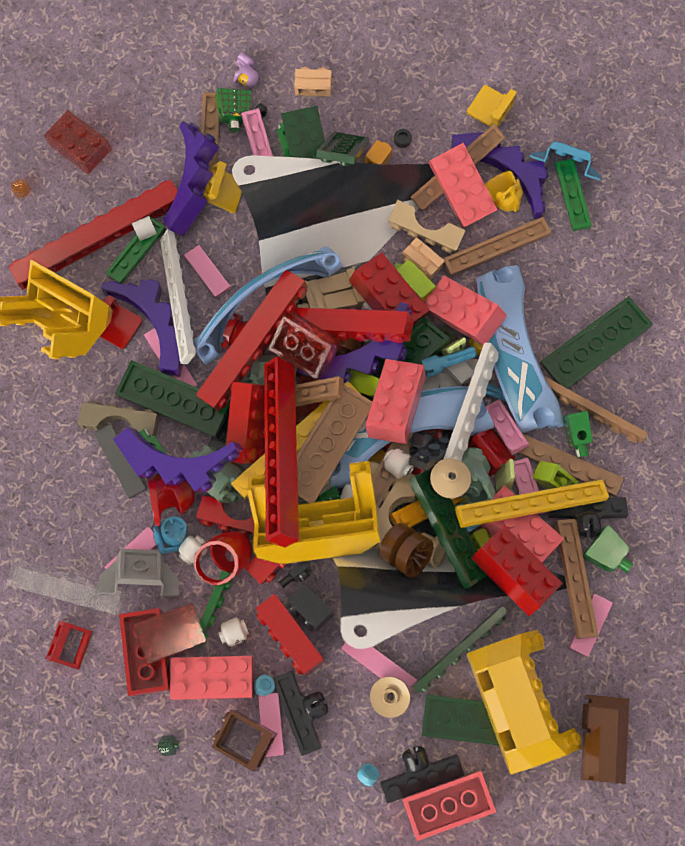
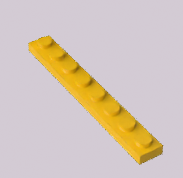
M349 382L344 384L359 393ZM330 400L324 401L296 426L297 453ZM265 454L231 483L244 499L248 497V477L265 475Z
M602 479L461 505L455 508L460 527L463 528L606 501L609 498V494Z

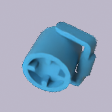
M169 517L161 522V526L154 525L153 537L161 554L177 552L179 546L187 537L186 523L180 517Z

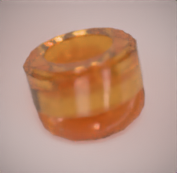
M18 179L11 183V190L16 197L25 198L29 195L31 188L27 181Z

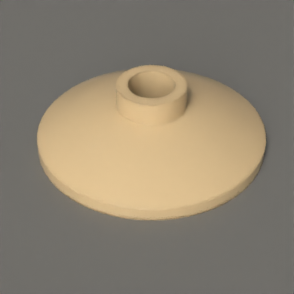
M452 458L443 459L431 471V485L439 495L445 498H457L468 490L471 483V474L463 462ZM448 474H454L455 479H450L448 477Z
M384 677L373 685L370 692V702L379 715L395 718L407 710L410 704V692L402 680L396 677ZM388 693H393L395 698L393 700L389 699Z

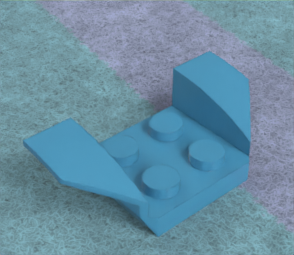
M554 141L547 151L532 152L530 155L534 159L546 162L552 148L556 150V154L566 156V154L573 155L572 159L583 162L584 159L588 160L589 163L584 176L599 181L601 179V175L590 165L591 152Z

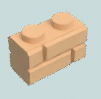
M301 67L295 70V95L331 96V70L324 67L318 68V70L308 67Z
M415 238L402 253V262L405 263L407 260L413 262L430 281L443 268L445 263L444 259L418 238Z

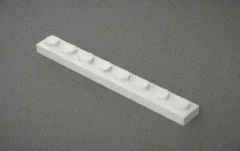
M167 229L160 243L180 363L188 365L196 354V347L193 344V331L190 327V315L187 310L188 301L185 298V284L182 281V268H180L179 263L180 255L177 252V239L174 232Z
M484 343L444 459L452 458L462 462L464 451L468 447L470 434L474 429L475 419L480 412L482 399L486 395L488 382L492 378V371L498 360L499 352L491 343ZM448 474V477L450 479H455L454 474Z

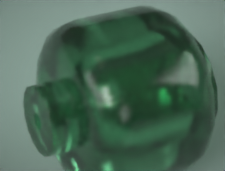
M174 735L162 736L158 741V751L162 756H173L176 754V749H179V741H176V737Z

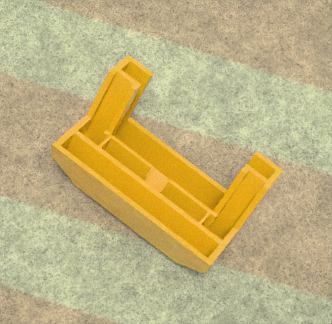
M30 260L27 294L24 296H0V326L6 327L9 324L23 326L26 323L37 324L44 330L43 336L51 341L50 347H41V351L51 359H60L61 357L77 358L79 355H86L111 322L112 309L109 305L95 295Z
M370 461L349 463L353 492L352 498L298 505L299 541L286 548L266 541L265 475L248 477L247 493L255 524L253 550L257 558L286 564L362 554L379 543V522Z
M538 630L522 633L466 654L509 774L536 767L582 748L581 736L576 732L575 728L558 733L557 722L553 719L550 712V703L544 696L542 682L535 672V663L529 656L533 652L545 649L543 636Z

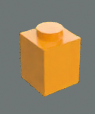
M377 140L366 154L365 163L387 164L392 158L391 146L386 142Z

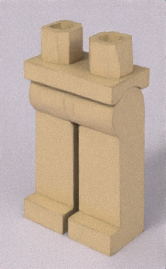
M347 269L344 273L308 282L306 280L308 288L306 295L302 298L303 304H299L296 307L326 309L362 308L365 300L349 282L355 269Z

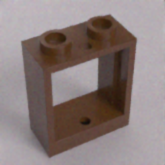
M230 710L222 720L224 724L221 730H218L212 741L214 743L212 748L253 772L259 771L277 733L237 710ZM237 719L263 733L250 760L224 745Z

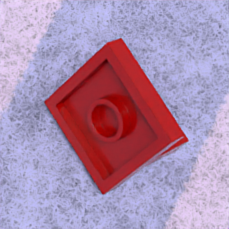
M493 429L476 434L472 438L473 441L467 447L482 450L483 455L491 466L488 472L489 477H492L509 459H515V456L511 455L506 445Z

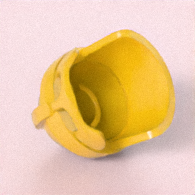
M511 171L500 173L485 183L498 209L505 212H517L520 209L523 190L519 179L516 182Z

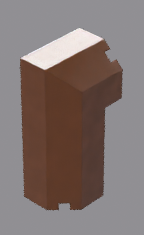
M587 694L584 699L588 700V703L583 704L582 729H586V733H583L581 780L626 784L629 699Z

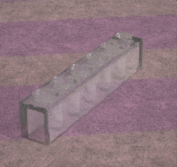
M20 560V563H12L5 585L118 617L119 614L124 613L129 594L124 592L125 589L117 586L116 594H98L99 581L95 580L94 584L89 583L85 577L76 575L75 578L68 577L69 573L57 570L56 574L50 572L51 568L41 565L38 568L31 567L32 563Z

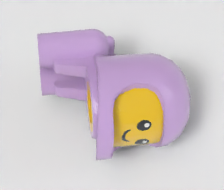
M241 52L236 61L240 69L234 76L233 81L241 83L246 89H252L257 85L259 75L253 69V59Z

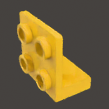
M483 85L467 109L466 114L489 127L493 124L499 127L514 105L517 92L510 89L508 94L504 93L503 95L489 86Z
M219 161L211 168L213 176L206 184L203 195L208 203L234 214L242 192L233 175L225 171L227 164Z

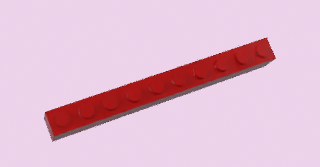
M171 179L163 181L157 187L144 191L142 195L129 199L119 207L112 208L110 212L97 216L88 224L80 225L73 232L65 233L58 240L48 242L45 247L30 252L28 256L13 261L8 268L19 287L24 290L28 286L30 260L56 273L134 231L132 223L147 216L156 219L167 213L178 190Z
M277 356L264 364L266 541L286 548L299 541L295 365Z

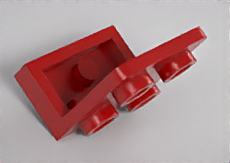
M108 295L102 301L112 309L111 322L100 337L120 349H125L143 321L141 317L118 305L115 298Z

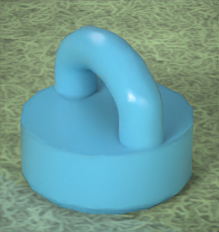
M261 675L255 680L254 689L256 695L267 696L274 691L275 682L271 676Z
M365 763L359 769L357 776L364 785L370 787L378 780L379 771L372 764Z

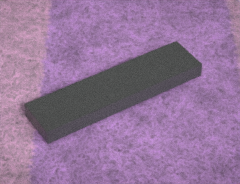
M109 424L96 431L94 435L128 498L131 499L147 490L141 478L136 475L113 439L117 434L113 426Z

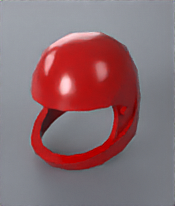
M159 473L151 478H147L155 526H161V514L166 509L174 507L180 515H183L193 505L195 491L186 478L179 485L166 484Z
M226 531L206 541L197 551L194 558V567L198 576L211 585H221L231 581L250 562L252 545L249 538L241 532ZM210 546V556L214 564L220 570L231 573V575L221 580L207 577L200 567L202 551ZM227 551L232 553L234 561L227 560L225 557Z

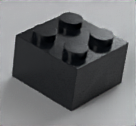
M305 583L287 599L290 604L288 606L289 610L296 617L301 615L304 618L302 620L303 624L311 632L314 629L318 632L334 616L333 611Z

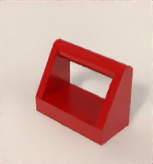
M59 621L45 659L79 670L93 631ZM70 628L84 633L73 663L59 659Z

